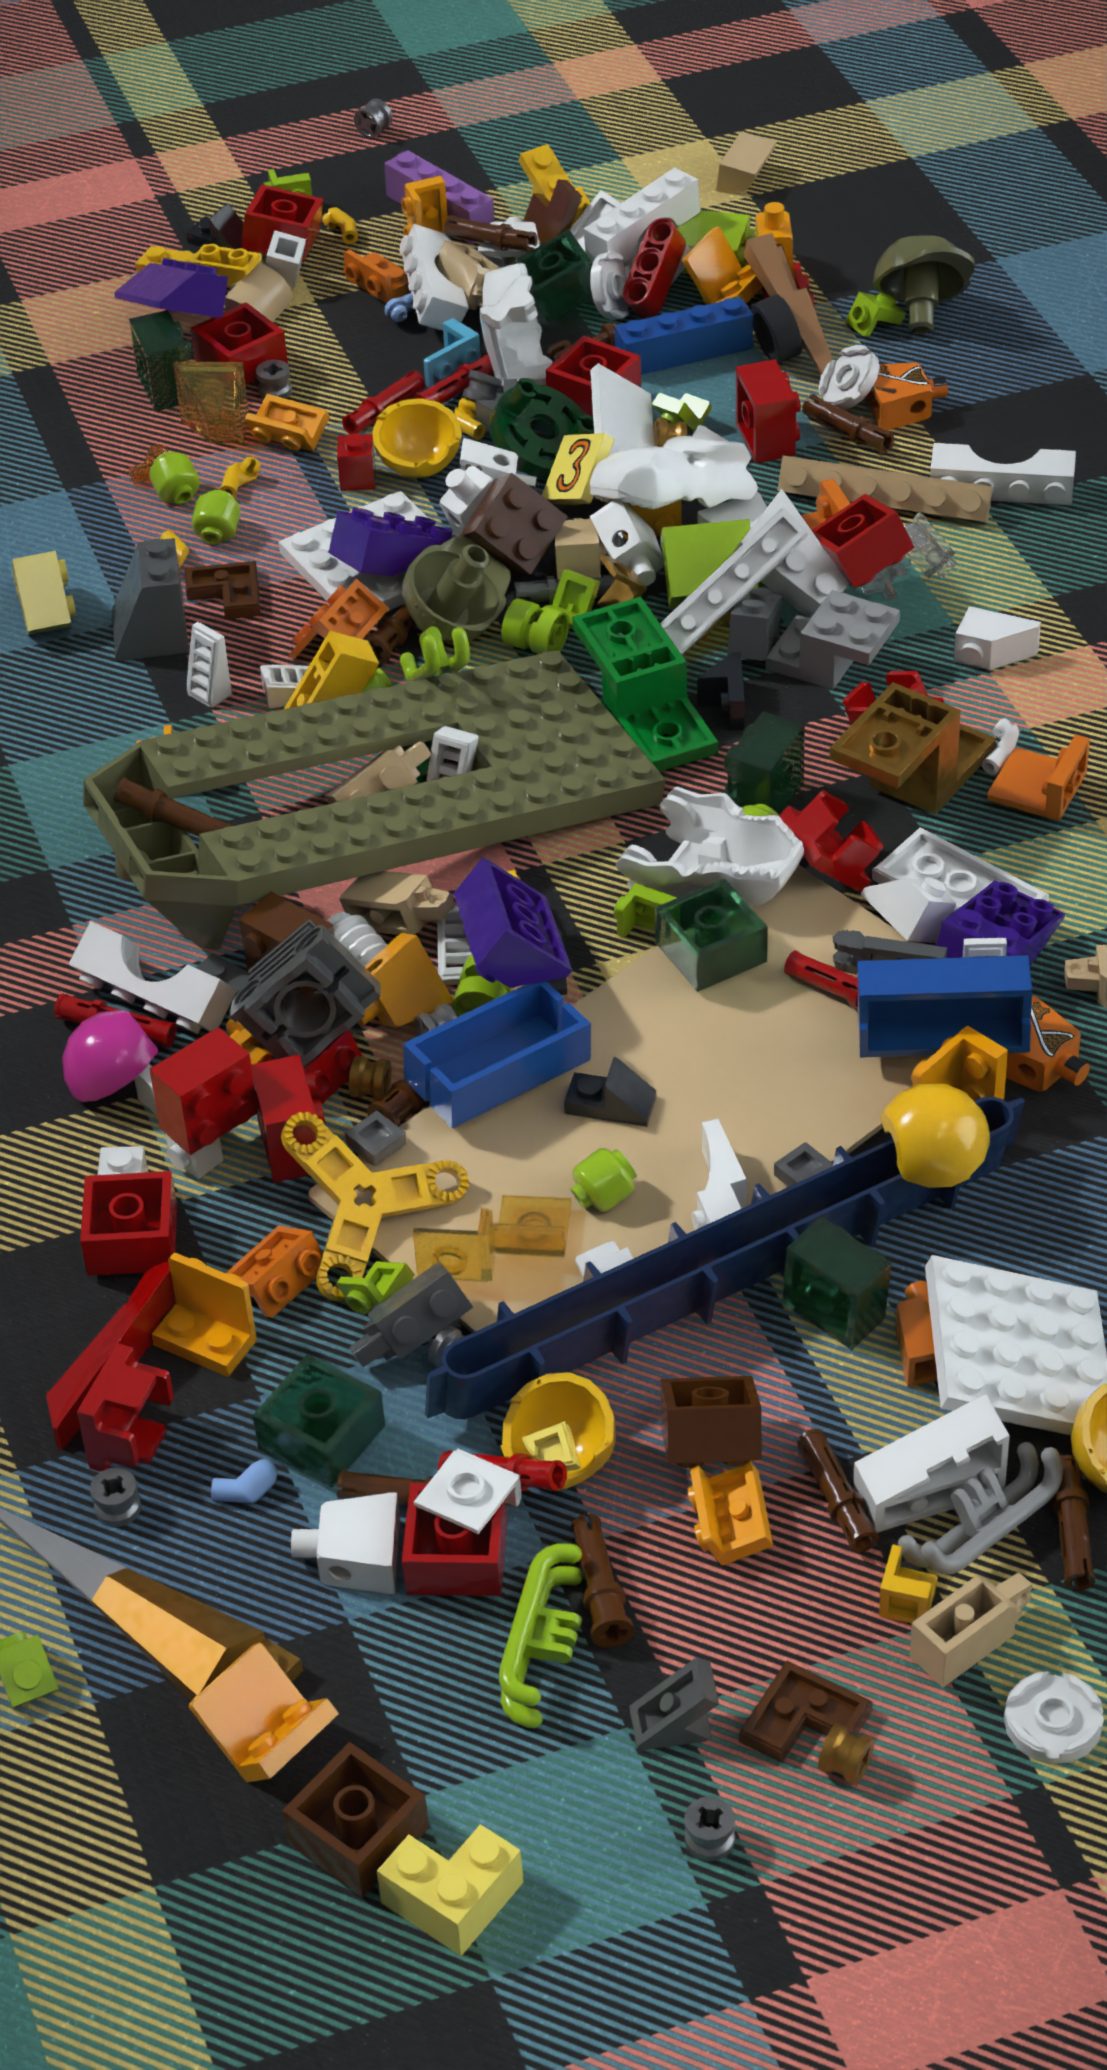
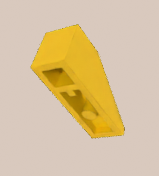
M329 631L284 709L362 693L369 680L375 676L379 665L369 642Z

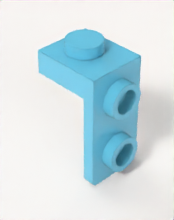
M454 318L443 323L444 348L424 359L425 385L428 388L454 374L459 366L463 364L470 365L481 358L479 334Z

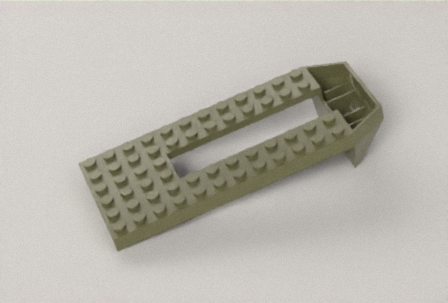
M556 650L145 739L84 778L83 805L116 855V876L121 880L134 882L143 898L199 948L220 949L236 906L260 901L271 891L281 896L660 805L663 799L666 779L561 653ZM444 726L479 736L472 766L474 771L201 833L199 835V850L186 831L157 818L153 821L144 817L143 812L123 803H118L113 799L115 792H121L116 787L123 777L149 790H162L166 792V797L173 800L176 797L395 749L398 746L403 747L416 744L417 742L433 740L434 733Z

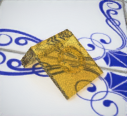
M502 1195L499 1223H494L496 1254L564 1257L572 1198Z
M481 1208L478 1231L413 1228L417 1276L439 1261L449 1271L454 1280L492 1281L496 1257L492 1210Z

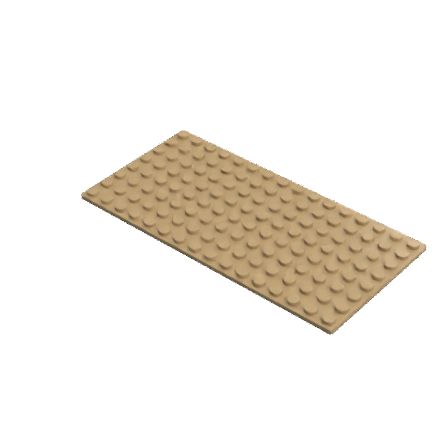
M800 865L797 866L776 896L764 904L746 908L737 900L727 896L572 1005L591 1023L590 1061L455 1128H451L429 1105L399 1126L406 1133L407 1144L378 1165L373 1166L361 1155H358L357 1157L372 1173L416 1164L454 1160L455 1163H460L463 1169H466L467 1176H469L467 1192L456 1204L381 1218L371 1252L384 1262L406 1263L415 1274L413 1279L439 1261L449 1271L473 1306L471 1310L456 1321L471 1333H474L497 1322L498 1303L502 1301L515 1314L582 1283L583 1277L575 1263L577 1255L609 1241H614L619 1250L628 1247L634 1259L668 1243L670 1226L674 1222L686 1234L694 1231L691 1213L697 1211V1192L706 1189L709 1179L707 1163L702 1152V1122L719 1119L747 1179V1206L751 1204L754 1185L760 1184L769 1195L788 1187L774 1176V1163L804 1142L808 1143L832 1163L837 1147L842 1146L848 1154L883 1128L880 1117L884 1108L899 1092L912 1087L911 1075L914 1068L920 1061L928 1060L932 1055L860 1058L858 1009L850 1006L848 1000L819 989L793 976L786 975L784 973V965L789 954L796 950L805 956L835 968L833 954L838 950L834 949L833 936L842 930L860 931L865 937L871 936L916 942L907 941L895 928ZM846 970L843 971V972H846V973H848V974H850V975H853V976L857 977V973H850V972H847ZM613 1057L620 1059L656 1090L657 1097L648 1126L565 1114L564 1101L574 1072L607 1077ZM600 1148H606L611 1152L618 1149L626 1157L637 1174V1177L633 1179L634 1191L605 1213L596 1210L592 1205L584 1209L570 1190L576 1184L572 1177L573 1168ZM449 1173L436 1175L435 1184L438 1186V1189L442 1190L441 1192L453 1193L457 1190L458 1184L454 1176ZM316 1184L308 1192L309 1200L333 1220L338 1205L319 1184ZM356 1189L357 1197L354 1202L358 1206L366 1203L371 1207L370 1200L373 1194L369 1190L361 1193Z

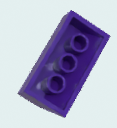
M162 258V264L149 263L115 291L114 298L158 309L222 318L228 277L217 275V268Z
M482 857L454 892L459 909L458 913L464 925V932L468 938L469 950L473 955L476 971L487 981L495 983L497 980L509 988L568 977L572 972V968L547 897Z

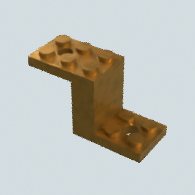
M893 682L830 747L829 760L869 776L870 787L936 815L982 765V761L996 747V738L961 724L960 709Z

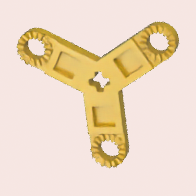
M298 1112L296 1115H292L285 1123L281 1134L283 1146L338 1205L317 1271L316 1284L321 1294L333 1301H345L346 1297L340 1289H337L335 1286L332 1287V1284L329 1283L327 1272L332 1268L339 1267L346 1270L350 1277L363 1278L381 1218L456 1204L467 1192L469 1176H467L466 1169H463L462 1165L455 1163L454 1160L416 1164L372 1173L345 1143L327 1128L322 1119L317 1118L318 1116L315 1114H310V1112ZM300 1125L310 1127L315 1133V1142L307 1146L305 1144L300 1145L299 1142H296L295 1138L293 1139V1129ZM449 1173L454 1176L458 1184L457 1190L453 1193L441 1192L442 1190L438 1189V1186L435 1184L436 1175ZM356 1189L361 1193L369 1190L373 1194L370 1200L371 1207L366 1203L358 1206L354 1202L357 1197Z

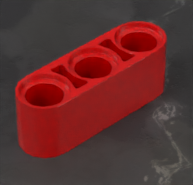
M658 218L647 228L623 288L624 300L637 316L642 319L655 317L660 312L685 251V238L668 218Z

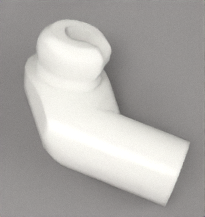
M1002 718L992 730V734L999 738L1000 742L982 761L984 771L990 775H996L1002 769L1012 750L1016 747L1020 734L1016 723L1012 725L1006 718Z

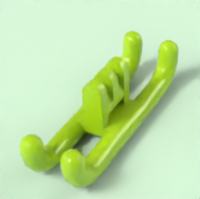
M433 626L425 630L419 637L425 663L417 668L415 658L409 652L403 653L400 657L406 680L408 682L431 678L435 674L441 676L445 673H455L464 668L470 660V647L466 631L461 627H457L452 631L455 655L447 658L439 629Z
M554 1544L545 1547L535 1555L529 1567L500 1664L498 1681L502 1688L500 1701L505 1715L514 1723L527 1728H537L543 1721L539 1710L526 1707L535 1706L541 1700V1694L537 1688L523 1684L530 1659L536 1658L558 1663H569L573 1654L571 1647L575 1646L578 1636L575 1631H578L581 1626L582 1618L578 1614L545 1608L553 1588L559 1585L576 1586L583 1580V1573L577 1567L557 1566L550 1569L554 1564L560 1562L576 1563L581 1559L582 1551L579 1546L574 1544Z

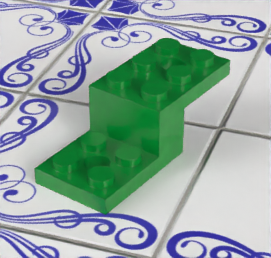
M642 597L572 617L573 630L602 672L603 705L659 772L718 754L717 739L687 697V662ZM668 734L671 737H662L661 735Z

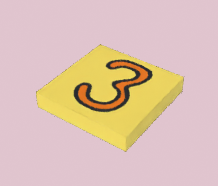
M606 433L564 435L542 496L553 505L590 504L594 497L590 494V480L594 468L600 461L609 456L614 438Z

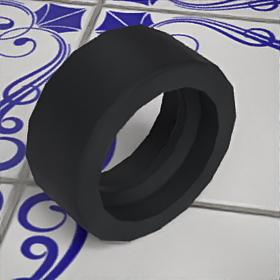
M777 294L752 304L750 311L753 314V330L769 360L776 359L777 363L801 354L802 338L795 316L784 298Z

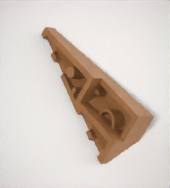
M772 233L747 239L744 251L745 259L769 296L778 294L789 305L800 330L802 346L822 375L827 364L833 358L807 288L797 289L782 246L777 247Z

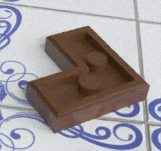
M561 179L557 180L550 202L543 194L533 193L523 222H533L536 224L538 239L551 253L561 254L564 245L561 240L572 226L582 195L568 180Z
M256 561L184 568L187 601L223 597L225 619L261 616Z
M786 1660L739 1731V1742L783 1763L805 1727L827 1736L833 1725L837 1723L846 1727L848 1733L856 1737L872 1712L873 1701Z

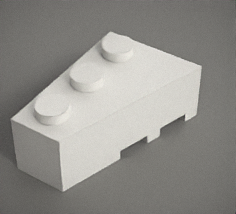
M781 489L730 556L784 507L809 532V536L761 582L777 595H782V599L804 616L811 618L831 590L842 593L849 583Z
M984 1394L854 1463L853 1489L860 1493L864 1499V1510L877 1533L954 1509L955 1507L950 1495L958 1488L965 1491L964 1484L971 1478L978 1480L977 1474L984 1468L991 1469L996 1475L1001 1489L1005 1488L1010 1435L987 1394Z

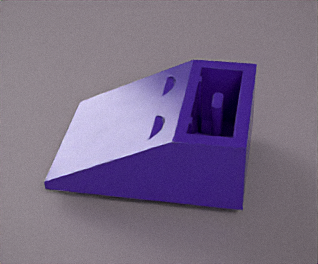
M354 507L351 513L337 511L328 553L360 573L393 577L407 571L411 563L425 548L431 545H442L454 536H452L453 530L435 526L436 521L427 517L415 516L414 521L405 520L403 515L392 512H384L383 517L373 516L374 513L372 511Z
M994 880L942 921L935 946L947 947V958H963L964 939L1006 938V956L1028 955L1029 965L1031 966L1064 920L1066 913L1055 909L1046 900L1034 899L1019 892L1012 884Z

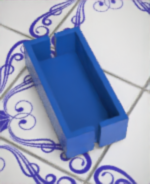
M1028 955L857 961L860 1058L933 1055L940 1049L948 1037H954L967 1025L1008 1049V1053L1030 1052L1032 983Z
M547 981L524 985L403 1043L404 1080L425 1101L430 1100V1107L451 1128H455L590 1061L591 1023L570 1003L564 1004V997Z

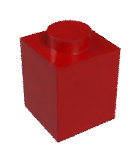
M354 433L338 436L337 463L340 491L375 489L376 464L373 434L361 435Z

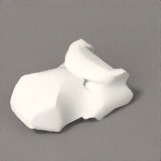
M517 263L486 273L483 283V307L480 308V322L495 377L501 380L517 379V382L521 378H528L536 384L546 386L545 370L553 362L542 354L540 346L542 329L536 318L538 313L534 306V298L529 293L533 281L527 274L525 264ZM503 381L500 387L501 393H503Z
M676 436L667 440L663 447H639L618 452L604 458L594 468L590 480V494L604 502H609V498L621 499L623 503L630 502L632 506L639 505L641 508L648 507L649 509H658L681 499L685 501L697 499L703 506L711 508L730 498L752 500L758 490V486L751 474L746 470L751 456L744 443L711 441L692 438L691 436Z
M675 787L661 802L660 810L671 822V825L666 830V834L669 838L681 844L669 861L657 862L646 849L630 845L616 862V867L626 878H630L627 882L629 889L637 883L677 897L678 901H681L706 887L726 894L746 908H751L768 902L784 887L804 855L802 841L794 835L793 831L778 815H744L743 808L737 806L725 793L700 795L680 787Z

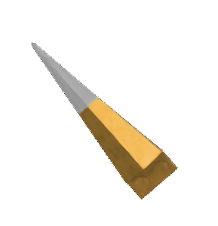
M0 1508V1523L93 1604L190 1701L256 1643L263 1644L291 1682L304 1671L300 1658L265 1638L263 1631Z

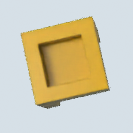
M892 1545L880 1587L879 1617L912 1624L913 1621L931 1609L938 1577L935 1574L901 1567L902 1546Z

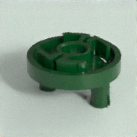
M528 378L519 379L516 386L510 388L501 396L491 413L489 423L491 437L495 446L518 455L517 469L530 476L548 480L555 459L543 456L556 458L564 435L594 434L592 416L585 415L580 407L563 393L551 387L536 384ZM532 428L542 431L548 439L536 435Z

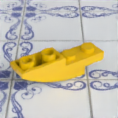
M548 144L520 153L518 162L533 185L532 195L533 193L543 194L550 202L558 179L568 180L573 186ZM581 186L575 188L582 195L572 226L591 203Z
M204 244L196 254L190 251H176L165 249L161 246H151L136 261L135 267L138 273L149 263L162 264V258L180 260L217 268L216 274L228 277L227 286H230L245 278L262 260L261 253L250 252L245 249L219 247L216 244Z

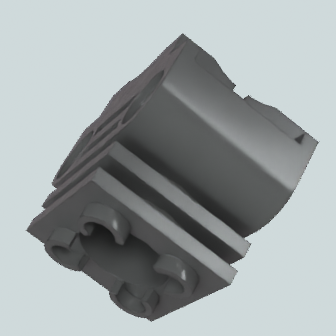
M308 919L249 969V982L233 999L230 1018L235 1023L238 1021L276 1059L300 1055L304 1067L318 1056L334 1039L349 1030L365 1016V1009L381 996V983L323 925L316 926ZM307 986L316 988L320 992L316 991L314 994L304 995L300 994V991H293L292 989Z

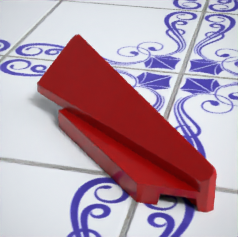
M168 1261L150 1267L145 1272L128 1302L124 1303L46 1394L58 1449L63 1450L80 1430L77 1410L115 1345L119 1343L133 1347L136 1361L152 1345V1333L161 1323L164 1315L176 1302Z

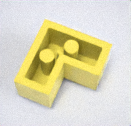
M56 551L12 559V573L19 604H21L27 635L71 627L70 617H75L77 614L73 596H66L64 586L68 585L69 580L65 560H58Z
M481 1824L450 1860H447L414 1837L408 1835L377 1870L381 1903L460 1956L465 1953L524 1883L521 1850Z

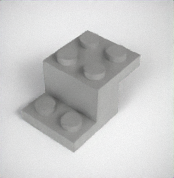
M831 590L811 618L796 615L766 657V670L834 690L853 661L870 665L900 622V610Z

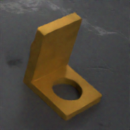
M604 554L599 557L611 575L616 579L599 600L598 605L600 608L643 595L647 588L631 567Z

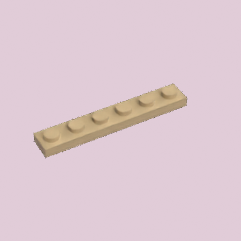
M782 456L777 491L782 489L788 493L820 497V482L834 478L849 502H854L862 495L867 494L889 508L988 522L993 486Z

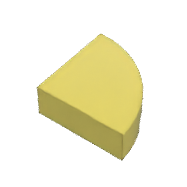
M565 1421L522 1438L525 1447L535 1459L560 1460L565 1464L567 1471L581 1469L571 1429Z

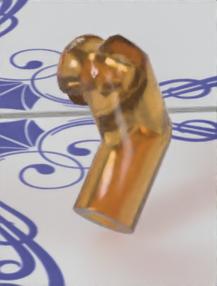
M154 444L148 450L145 463L129 468L128 471L133 484L150 480L149 472L154 460L159 455L169 452L167 447L162 444Z

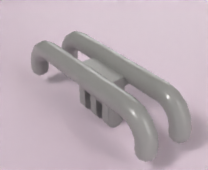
M1029 1442L1021 1443L1017 1448V1454L1021 1463L1020 1472L1014 1481L1001 1489L994 1472L989 1468L982 1469L977 1474L978 1480L971 1478L964 1484L965 1491L958 1488L950 1495L961 1522L936 1542H925L921 1548L912 1536H901L898 1540V1546H902V1556L908 1563L917 1568H931L940 1574H955L963 1570L1049 1502L1058 1492L1063 1479V1465L1059 1452L1053 1447L1045 1448L1042 1451L1041 1460L1044 1465V1477L1042 1482L1029 1492L1038 1477L1039 1460L1033 1444Z

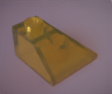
M175 361L174 372L181 422L209 443H244L248 428L244 418L249 413L243 362Z

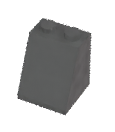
M175 538L138 542L112 608L116 661L189 653L185 606Z

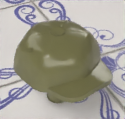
M929 235L904 237L894 242L879 259L874 273L873 287L878 292L894 297L898 302H905V306L910 309L908 329L916 334H927L935 329L934 308L938 306V302H948L954 299L971 284L970 277L974 273V259L969 253L958 249L954 244L942 237Z
M455 536L442 545H431L425 548L408 567L401 590L405 605L421 632L434 626L439 629L442 640L453 642L452 631L457 627H461L466 631L468 642L481 635L504 609L506 604L505 592L507 591L511 576L510 571L503 563L489 555L471 539L465 536Z

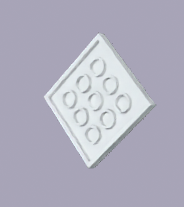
M401 491L387 495L365 506L358 507L372 511L374 513L373 516L383 517L384 512H392L403 515L405 520L414 521L415 516L427 517ZM336 518L329 519L322 524L278 541L280 554L326 601L340 585L347 589L358 579L389 607V610L405 604L401 589L406 571L393 577L360 573L328 553Z
M932 1255L925 1265L941 1409L954 1411L974 1399L987 1394L1001 1421L1071 1435L1078 1408L1098 1387L1107 1383V1353L1097 1291Z

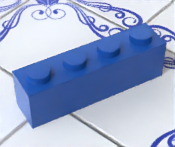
M742 297L727 298L717 303L704 306L697 305L691 309L663 313L656 317L632 320L628 323L614 326L615 347L641 356V375L753 349V314Z

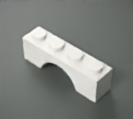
M674 167L585 227L583 231L586 262L593 264L598 255L614 251L624 257L625 260H622V262L625 264L633 259L635 247L641 234L654 220L668 218L676 227H679L700 213L698 179Z
M413 224L409 235H404L400 244L404 271L407 273L408 287L413 297V308L416 309L419 324L443 331L444 322L451 318L462 322L469 308L464 289L446 279L435 265L444 240H451L445 233Z
M934 443L930 477L993 486L991 501L1072 506L1076 451L1040 449L1036 455L1026 461L1014 464H998L977 456L970 445Z
M90 921L69 962L70 966L82 972L79 980L101 990L103 984L113 987L111 992L113 996L132 1005L137 998L145 1002L144 1010L162 1019H166L168 1013L178 1017L177 1025L195 1034H198L201 1028L211 1032L220 1026L237 992L236 989L221 979L190 965L185 966L178 974L167 980L159 982L146 981L139 967L140 947L123 935Z

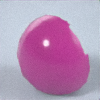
M124 1010L100 1012L82 1021L69 1036L62 1056L64 1080L75 1099L81 1102L99 1100L115 1093L135 1079L148 1066L153 1057L158 1054V1048L129 1012Z

